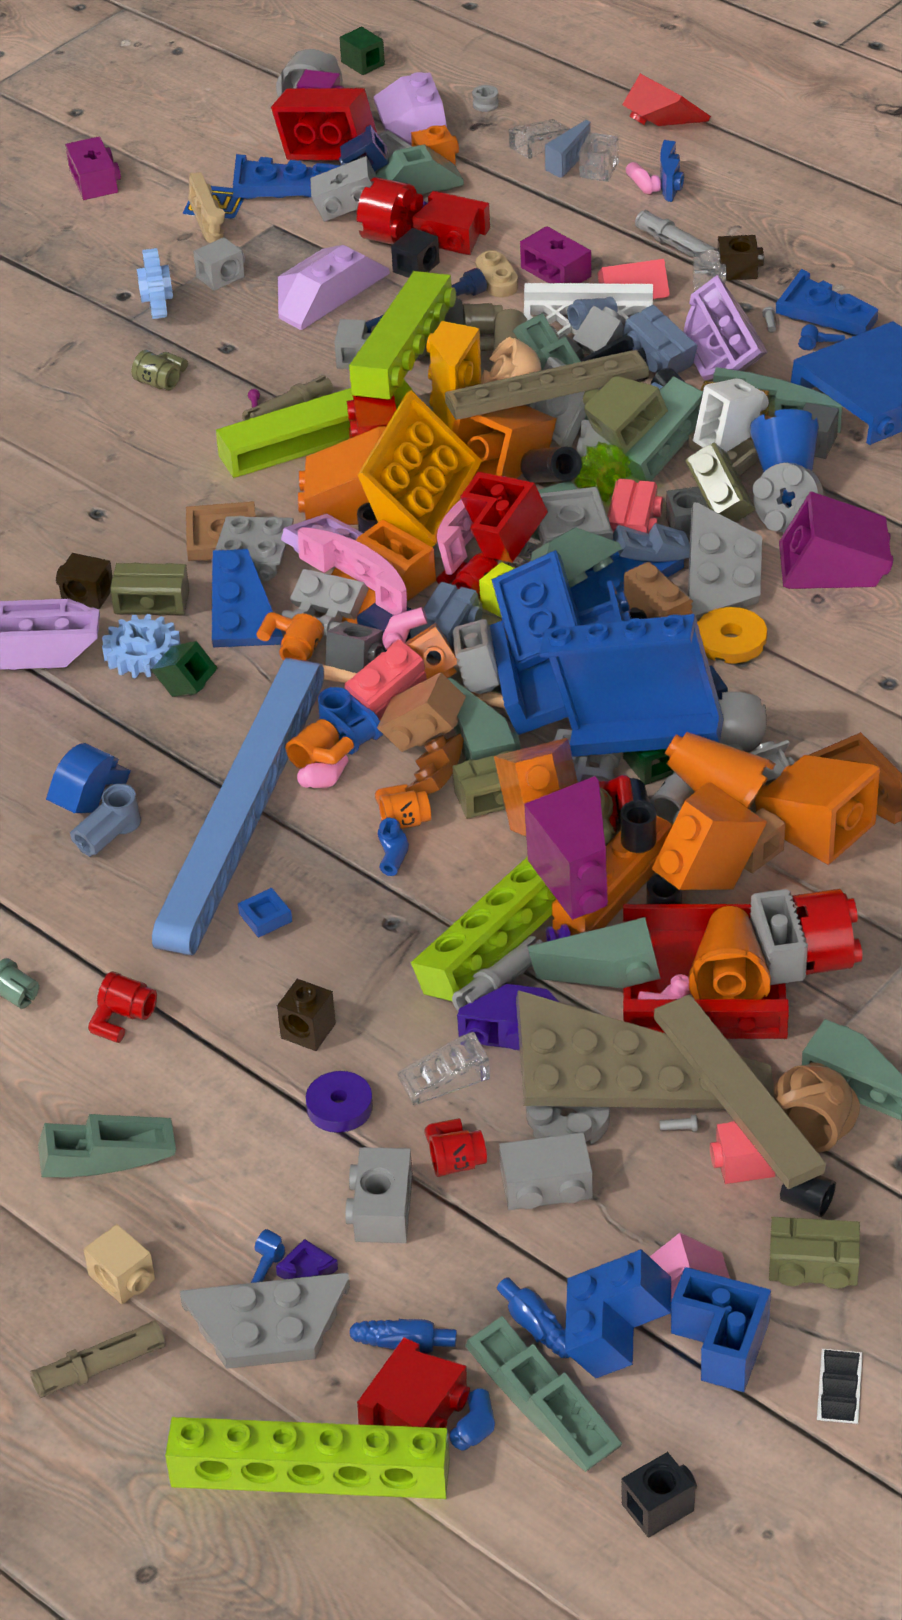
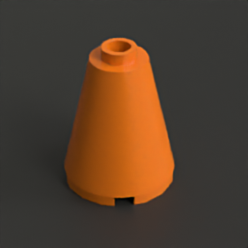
M686 732L683 738L676 734L665 751V754L670 757L667 765L695 792L706 783H713L748 809H750L756 795H758L768 779L762 775L766 767L773 771L776 763L769 759L690 732Z
M734 906L717 909L711 915L689 972V990L693 998L762 999L765 995L767 997L770 992L771 975L748 914Z

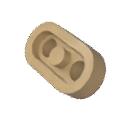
M488 250L476 258V268H479L484 274L489 294L495 297H508L517 292L518 276L503 254L495 250Z

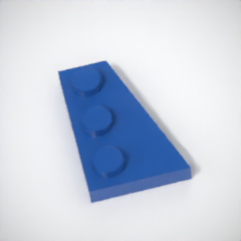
M803 269L800 270L776 302V314L818 324L821 327L841 330L851 335H858L871 330L878 320V308L851 294H838L832 290V284L824 280L817 283L810 279V273Z
M248 549L213 550V648L281 645L283 635L279 629H274L268 641H262L256 635L265 616L273 612Z

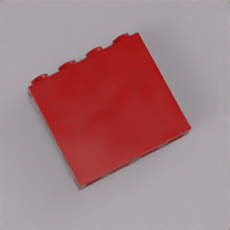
M623 904V923L646 918L661 978L623 988V1021L665 1033L654 1019V1009L677 999H638L639 993L642 991L661 994L671 984V979L675 975L682 974L689 977L690 969L711 915L719 908L734 906L744 910L749 918H751V904ZM786 983L770 985L769 994L767 997L765 995L762 999H694L726 1039L788 1038L789 1004L788 999H786Z

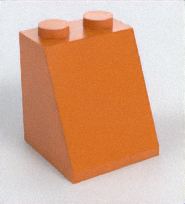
M521 405L463 419H454L452 431L482 460L476 473L483 472L517 479L522 474L521 460L526 452L532 449L550 448L557 418L526 405Z
M377 427L306 456L305 471H299L300 491L304 492H298L299 513H305L306 520L327 513L347 525H358L357 510L361 505L369 503L357 475L378 442L385 427Z
M568 738L494 756L510 830L526 836L525 803L578 783Z
M803 755L793 765H788L771 784L761 788L755 798L756 812L763 807L768 812L777 815L785 822L784 840L829 865L876 824L880 768L872 764Z
M706 783L684 801L652 870L679 890H733L767 822L713 783Z

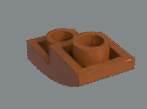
M460 733L448 739L444 735H440L424 745L427 751L415 760L420 768L414 773L416 780L405 788L406 792L412 790L415 793L426 791L427 795L440 790L453 774L452 766L458 764L462 752L464 739Z

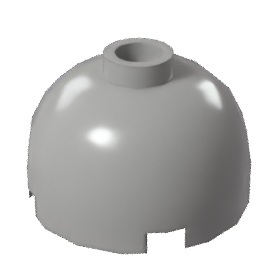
M746 692L722 693L723 700H719L724 718L720 743L749 753L760 745L766 733L765 704L761 705V698L757 695Z

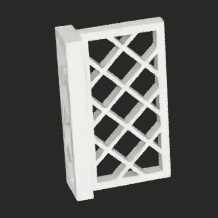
M525 283L524 315L527 320L533 318L531 315L543 313L548 315L545 318L549 324L557 321L564 326L557 332L559 337L570 333L575 335L578 330L573 329L569 320L563 316L567 315L568 306L577 299H595L611 296L617 303V313L621 315L620 321L625 324V321L629 318L628 316L638 312L641 313L643 309L653 305V284ZM582 349L583 354H590Z

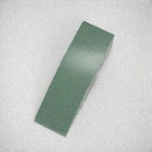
M89 1114L86 1125L44 1123L38 1143L41 1177L100 1175L132 1169L174 1156L176 1145L171 1118Z

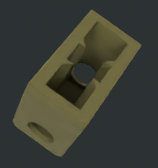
M619 376L611 378L601 389L588 390L583 395L584 410L594 431L624 454L668 412L658 387Z

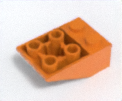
M382 519L355 540L377 552L394 567L405 584L407 602L436 581L434 548ZM335 568L330 574L356 580L338 568ZM371 588L368 589L358 615L376 602L375 591ZM343 617L341 622L347 621L357 624V617L355 620Z

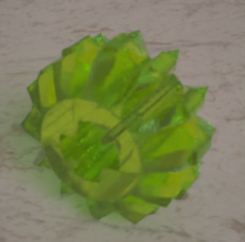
M598 441L595 448L586 446V455L581 457L582 468L574 483L579 489L597 487L602 501L607 502L610 496H613L616 481L633 475L630 468H628L631 461L622 452V449L616 445H607Z

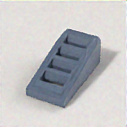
M585 120L545 144L546 171L559 178L563 177L591 148L590 121Z

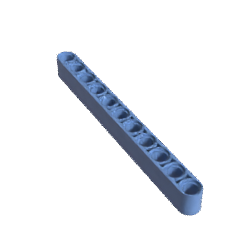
M285 658L155 921L152 932L153 948L191 956L198 950L287 763L286 744L302 731L321 691L324 680L323 664L292 658Z

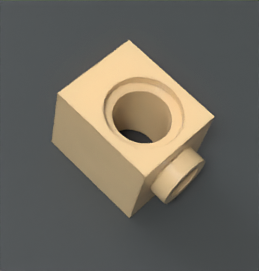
M118 1224L114 1225L83 1249L88 1275L120 1304H124L134 1295L144 1292L150 1283L155 1280L151 1253Z

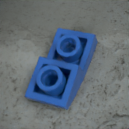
M664 140L660 152V180L662 194L668 202L673 201L677 190H682L684 172H680V155L676 154V141Z

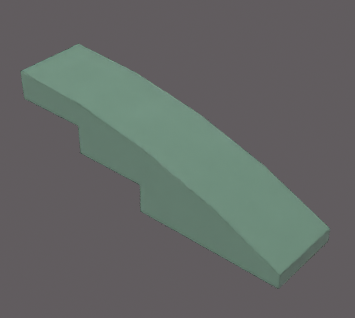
M543 313L520 324L513 330L517 339L530 346L540 358L541 370H543L549 357L558 358L566 365L581 362L566 336L558 339Z
M715 368L713 383L738 378L766 394L769 402L768 407L761 411L760 415L764 414L765 416L775 417V411L803 410L806 402L839 408L838 433L841 432L843 406L829 396L773 377L739 370Z
M503 1316L467 1340L465 1347L500 1389L555 1446L585 1472L621 1447L622 1442L568 1375L564 1372L559 1376L534 1344L527 1347Z

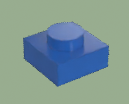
M273 888L238 903L239 915L258 938L292 922L291 910Z

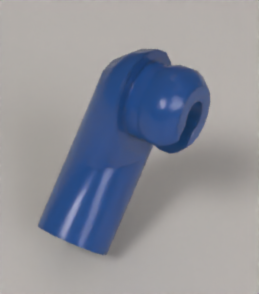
M385 818L381 821L378 829V839L385 852L379 868L385 875L394 876L397 874L408 852L409 843L406 835L400 828L399 821L394 818Z
M475 1389L468 1394L467 1399L470 1412L460 1419L456 1427L450 1431V1441L458 1450L464 1451L469 1449L470 1446H476L488 1437L495 1428L490 1394L485 1389Z

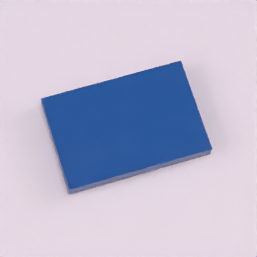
M556 550L491 579L514 664L520 672L549 659V657L540 658L539 655L545 629L558 626L581 625L562 558Z

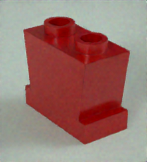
M432 191L428 196V203L412 217L413 228L438 236L439 249L471 255L479 235H486L490 230L489 203Z
M404 1337L357 1401L358 1424L447 1428V1420L453 1411L460 1412L468 1400L470 1387L467 1386V1366L421 1353L418 1343Z

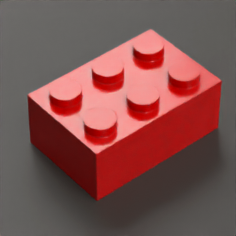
M287 88L271 106L287 160H339L341 156L340 146L365 132L367 126L371 125L377 133L365 88Z

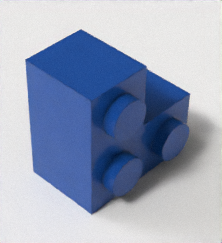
M640 1249L567 1278L565 1352L595 1379L633 1365L634 1327L671 1314V1276Z
M684 1267L671 1301V1334L704 1342L701 1348V1381L745 1392L770 1322L771 1289Z

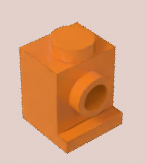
M436 623L405 642L407 646L423 659L427 679L440 672L446 678H450L457 672L454 667L457 665L455 652ZM429 652H439L441 660L435 664L430 663L427 660Z

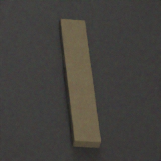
M632 350L445 392V403L455 420L601 388L611 378L616 376L631 380L649 377V367L639 352Z
M690 994L654 1009L655 1021L787 1189H791L825 1173L826 1163Z

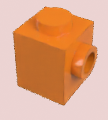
M446 125L430 126L424 130L411 132L412 147L425 144L456 166L455 154L459 153L458 140L455 135L452 136Z

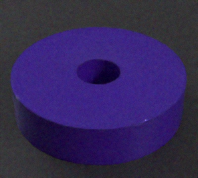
M333 1071L323 1074L315 1079L307 1089L306 1108L308 1117L315 1126L328 1132L341 1133L354 1130L363 1125L372 1113L371 1087L363 1077L352 1072Z

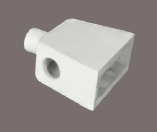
M738 378L705 385L693 441L703 448L715 442L724 451L731 450L751 437V422L760 416L761 411L768 407V397L763 391Z

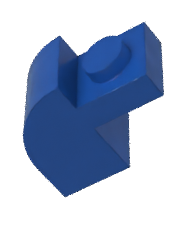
M86 743L78 744L69 750L58 764L46 800L73 813H92L99 806L105 785L127 784L131 770L119 765L118 758Z

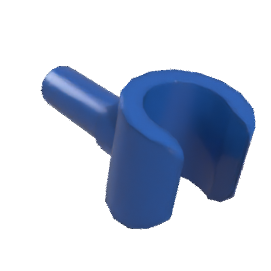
M807 324L802 328V337H800L798 345L803 350H812L817 342L838 343L845 340V335L825 334L819 332L814 325Z
M268 1229L263 1230L255 1242V1251L263 1256L251 1283L263 1282L273 1262L281 1261L285 1255V1247L282 1244L281 1236Z

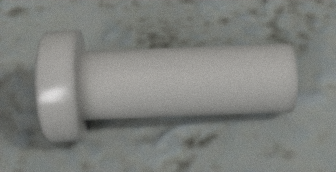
M768 306L763 309L762 314L766 318L768 332L773 333L776 330L774 321L775 309Z
M691 1115V1118L660 1120V1131L692 1129V1132H697V1115Z

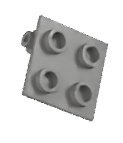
M226 516L215 550L248 549L259 578L269 581L276 576L277 565L281 564L287 543L281 540L283 529L293 525L294 518Z

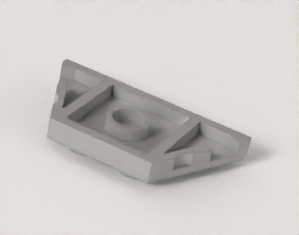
M693 502L691 510L688 596L693 600L691 610L693 611L692 614H695L697 622L699 617L714 609L724 607L744 608L757 604L761 593L762 536L700 503Z
M348 1273L181 1290L180 1297L183 1309L191 1313L198 1323L199 1331L208 1343L214 1345L216 1355L226 1369L316 1359L324 1343L323 1335L331 1328L337 1316L336 1308L343 1294H348L350 1283Z

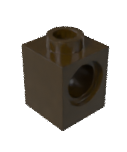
M756 235L718 236L717 266L719 277L722 281L758 279V266H764L763 247L757 246Z
M71 553L64 565L58 568L56 584L59 586L61 599H70L87 607L100 609L111 593L113 575L109 560Z
M298 978L277 1005L281 1039L314 1051L318 1050L336 1024L333 991Z

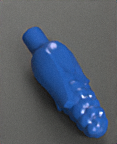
M509 1277L504 1278L498 1284L497 1290L509 1302L508 1310L515 1322L528 1330L536 1342L540 1341L547 1348L552 1349V1352L559 1355L560 1358H570L565 1352V1329L546 1302L535 1291L528 1288L520 1289Z
M399 1318V1320L395 1321L371 1320L369 1322H356L350 1328V1337L355 1342L396 1349L405 1337L418 1343L421 1353L428 1354L433 1352V1346L456 1347L457 1330L435 1328V1324L426 1319Z

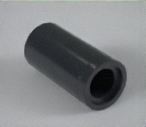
M568 446L532 449L526 452L521 460L523 476L528 481L534 483L571 481L579 475L582 468V460L579 453L574 448Z

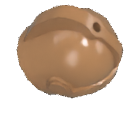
M813 1062L807 1065L795 1066L786 1071L775 1084V1101L817 1153L829 1151L839 1139L849 1133L854 1127L859 1116L860 1103L856 1093L841 1073L821 1063Z

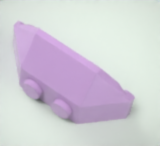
M416 72L410 76L400 77L374 96V103L384 130H389L410 146H412L411 132L424 130L430 126L446 125L447 127L443 103L430 72Z
M345 245L321 249L278 276L279 319L299 330H303L390 274L389 268Z
M718 275L691 294L689 303L691 308L686 317L683 332L698 345L694 364L705 381L713 379L716 367L744 371L768 353L748 316Z
M70 599L0 601V670L67 667L97 639L100 620L99 609L89 608L82 603Z

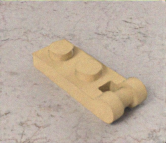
M202 172L190 173L188 200L205 240L212 243L224 236L221 224L224 223L225 212L219 208L218 201L213 200L211 185L206 184Z

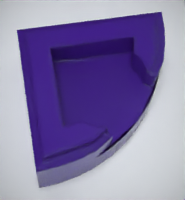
M306 1239L299 1243L276 1266L277 1276L282 1279L330 1275L338 1270L337 1259Z

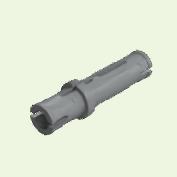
M646 209L637 215L635 226L654 236L657 242L661 244L667 243L707 267L712 265L717 259V248L679 229L673 221L669 219L663 220Z
M528 937L521 945L513 949L488 969H481L474 974L473 977L475 979L452 996V1002L457 1011L459 1008L473 1003V1001L505 984L511 983L530 968L533 964L528 946L534 943L537 937ZM539 939L534 945L540 944V943H543V942H542V940Z

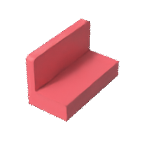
M664 259L602 267L597 273L599 284H653V300L667 298L670 294Z

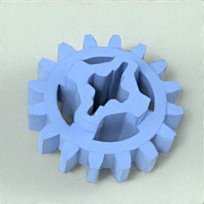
M157 248L142 250L144 268L136 269L141 302L150 303L152 319L167 317L165 299L173 298L169 265L160 266Z
M135 614L127 622L120 619L118 620L119 627L109 626V635L102 637L104 661H108V667L110 669L118 667V674L121 676L129 671L132 673V678H136L142 672L147 677H151V669L171 646L181 644L179 631H175L174 623L165 624L164 617L162 616L156 620H151V614H146L144 619H138Z

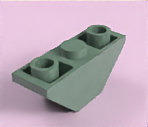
M425 144L395 150L388 158L389 163L375 173L379 178L412 184L417 193L422 195L432 191H446L453 187L464 185V180L455 164Z
M574 527L534 550L531 561L556 550L561 555L571 588L588 578L585 573L586 570L592 567L594 572H597L611 564L613 560L610 556L622 548L619 542Z

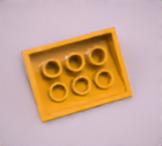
M410 390L404 396L357 476L378 522L383 519L433 547L437 543V532L443 518L461 500V494L473 479L482 460Z

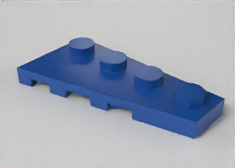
M236 154L233 196L234 198L243 197L245 199L256 197L284 198L286 196L311 197L310 178L342 165L316 163L313 167H306L302 161L290 160L288 164L273 163V158L260 157L258 162L247 160L246 155Z

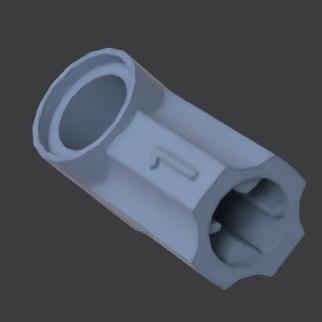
M115 784L108 787L102 794L103 803L70 832L71 840L76 844L80 852L89 857L96 855L118 834L131 833L139 827L141 816L135 790L130 785Z

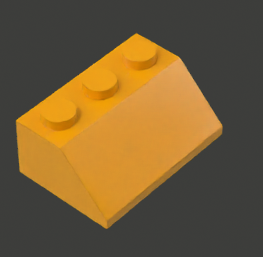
M441 321L435 332L430 333L426 345V350L430 353L431 360L428 369V379L432 380L429 403L433 407V412L452 430L455 418L445 403V392L480 384V331L476 327Z

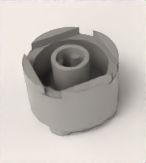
M305 49L296 52L277 79L276 91L278 98L287 88H297L296 85L306 69L340 73V86H342V73L336 57L315 49Z

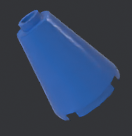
M782 409L775 411V417L765 420V415L763 414L751 422L750 435L763 472L780 463H796L812 471L819 430L817 417L813 420L812 413L804 410ZM785 489L782 502L783 504L786 503L790 508L792 506L791 500L795 498V493L788 492Z

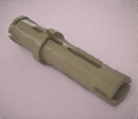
M321 375L308 383L295 384L286 393L245 410L242 414V419L245 421L332 394V383L325 375Z
M153 1320L137 1329L125 1332L79 1352L76 1349L66 1353L65 1358L47 1366L31 1370L30 1375L33 1386L39 1398H43L75 1383L79 1386L88 1383V1378L100 1372L112 1369L146 1353L164 1348L165 1340L158 1323Z

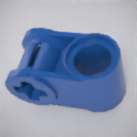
M329 687L319 694V719L329 721L336 728L339 734V741L343 737H349L353 741L354 748L348 754L352 755L357 752L359 746L368 740H377L383 736V733L377 729L380 722L377 715L362 705L346 689Z

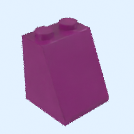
M810 491L779 540L783 587L788 589L876 587L882 576L890 572L894 561L890 550L891 535L888 532L886 516Z
M596 776L525 803L528 861L570 918L573 920L608 906L606 848L600 787Z

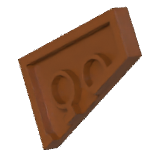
M861 732L809 754V756L872 764L879 767L876 815L893 824L902 821V773Z

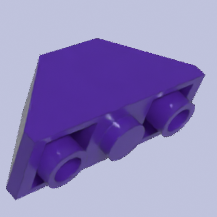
M505 984L473 1001V1003L459 1008L457 1014L459 1042L510 1048L520 1051L516 1007L518 990L553 1001H559L545 988Z

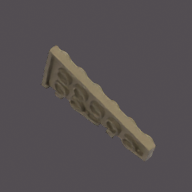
M518 990L516 1007L524 1106L724 1109L665 1033ZM740 1056L774 1098L771 1065Z

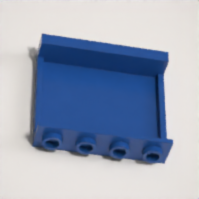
M892 321L794 359L791 383L810 389L818 388L867 423L869 428L866 443L869 445L902 432V327Z
M612 580L607 581L611 601L578 612L580 624L588 625L596 622L608 623L631 620L632 618L629 613L631 610L624 591L617 593ZM503 620L489 625L504 707L517 734L520 735L567 718L568 715L550 659L520 672L514 664Z
M695 614L669 615L667 617L648 619L635 618L628 621L596 622L588 625L558 626L545 629L539 655L540 658L549 657L572 728L569 743L572 757L667 749L676 734L683 738L686 732L720 743L724 718Z

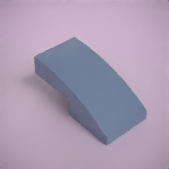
M655 523L649 534L618 525L613 533V540L619 542L622 548L618 551L621 557L653 562L689 558L690 543L686 533L681 530Z

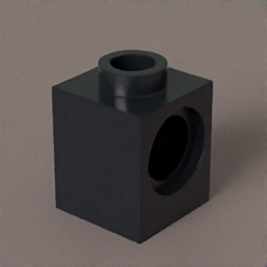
M411 228L391 246L393 273L407 278L411 276L413 271L429 273L440 263L438 236Z
M666 1452L621 1478L622 1506L649 1538L694 1512L695 1490L697 1489L695 1478L687 1466L684 1464L679 1466L669 1452ZM657 1491H666V1492H668V1493H666V1494H658V1493H655V1492H657Z

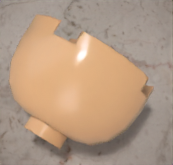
M508 337L492 353L489 360L495 363L490 372L484 369L480 384L542 371L540 358L530 346L521 340Z

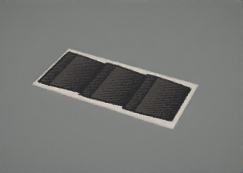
M822 1349L817 1420L858 1424L862 1352Z

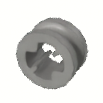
M481 85L473 89L474 109L489 112L499 106L497 98L498 89L496 87Z

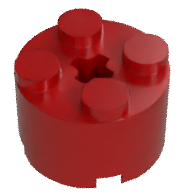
M374 177L370 180L374 182L370 188L365 187L359 199L357 222H361L363 226V231L359 230V233L364 239L393 245L413 228L412 217L422 209L423 195L418 194L412 184Z
M841 889L792 895L793 902L797 906L796 914H798V920H800V925L808 944L806 975L851 969L854 963L862 962L860 940L853 937L852 923L858 920L854 898L848 899L847 894L843 893Z

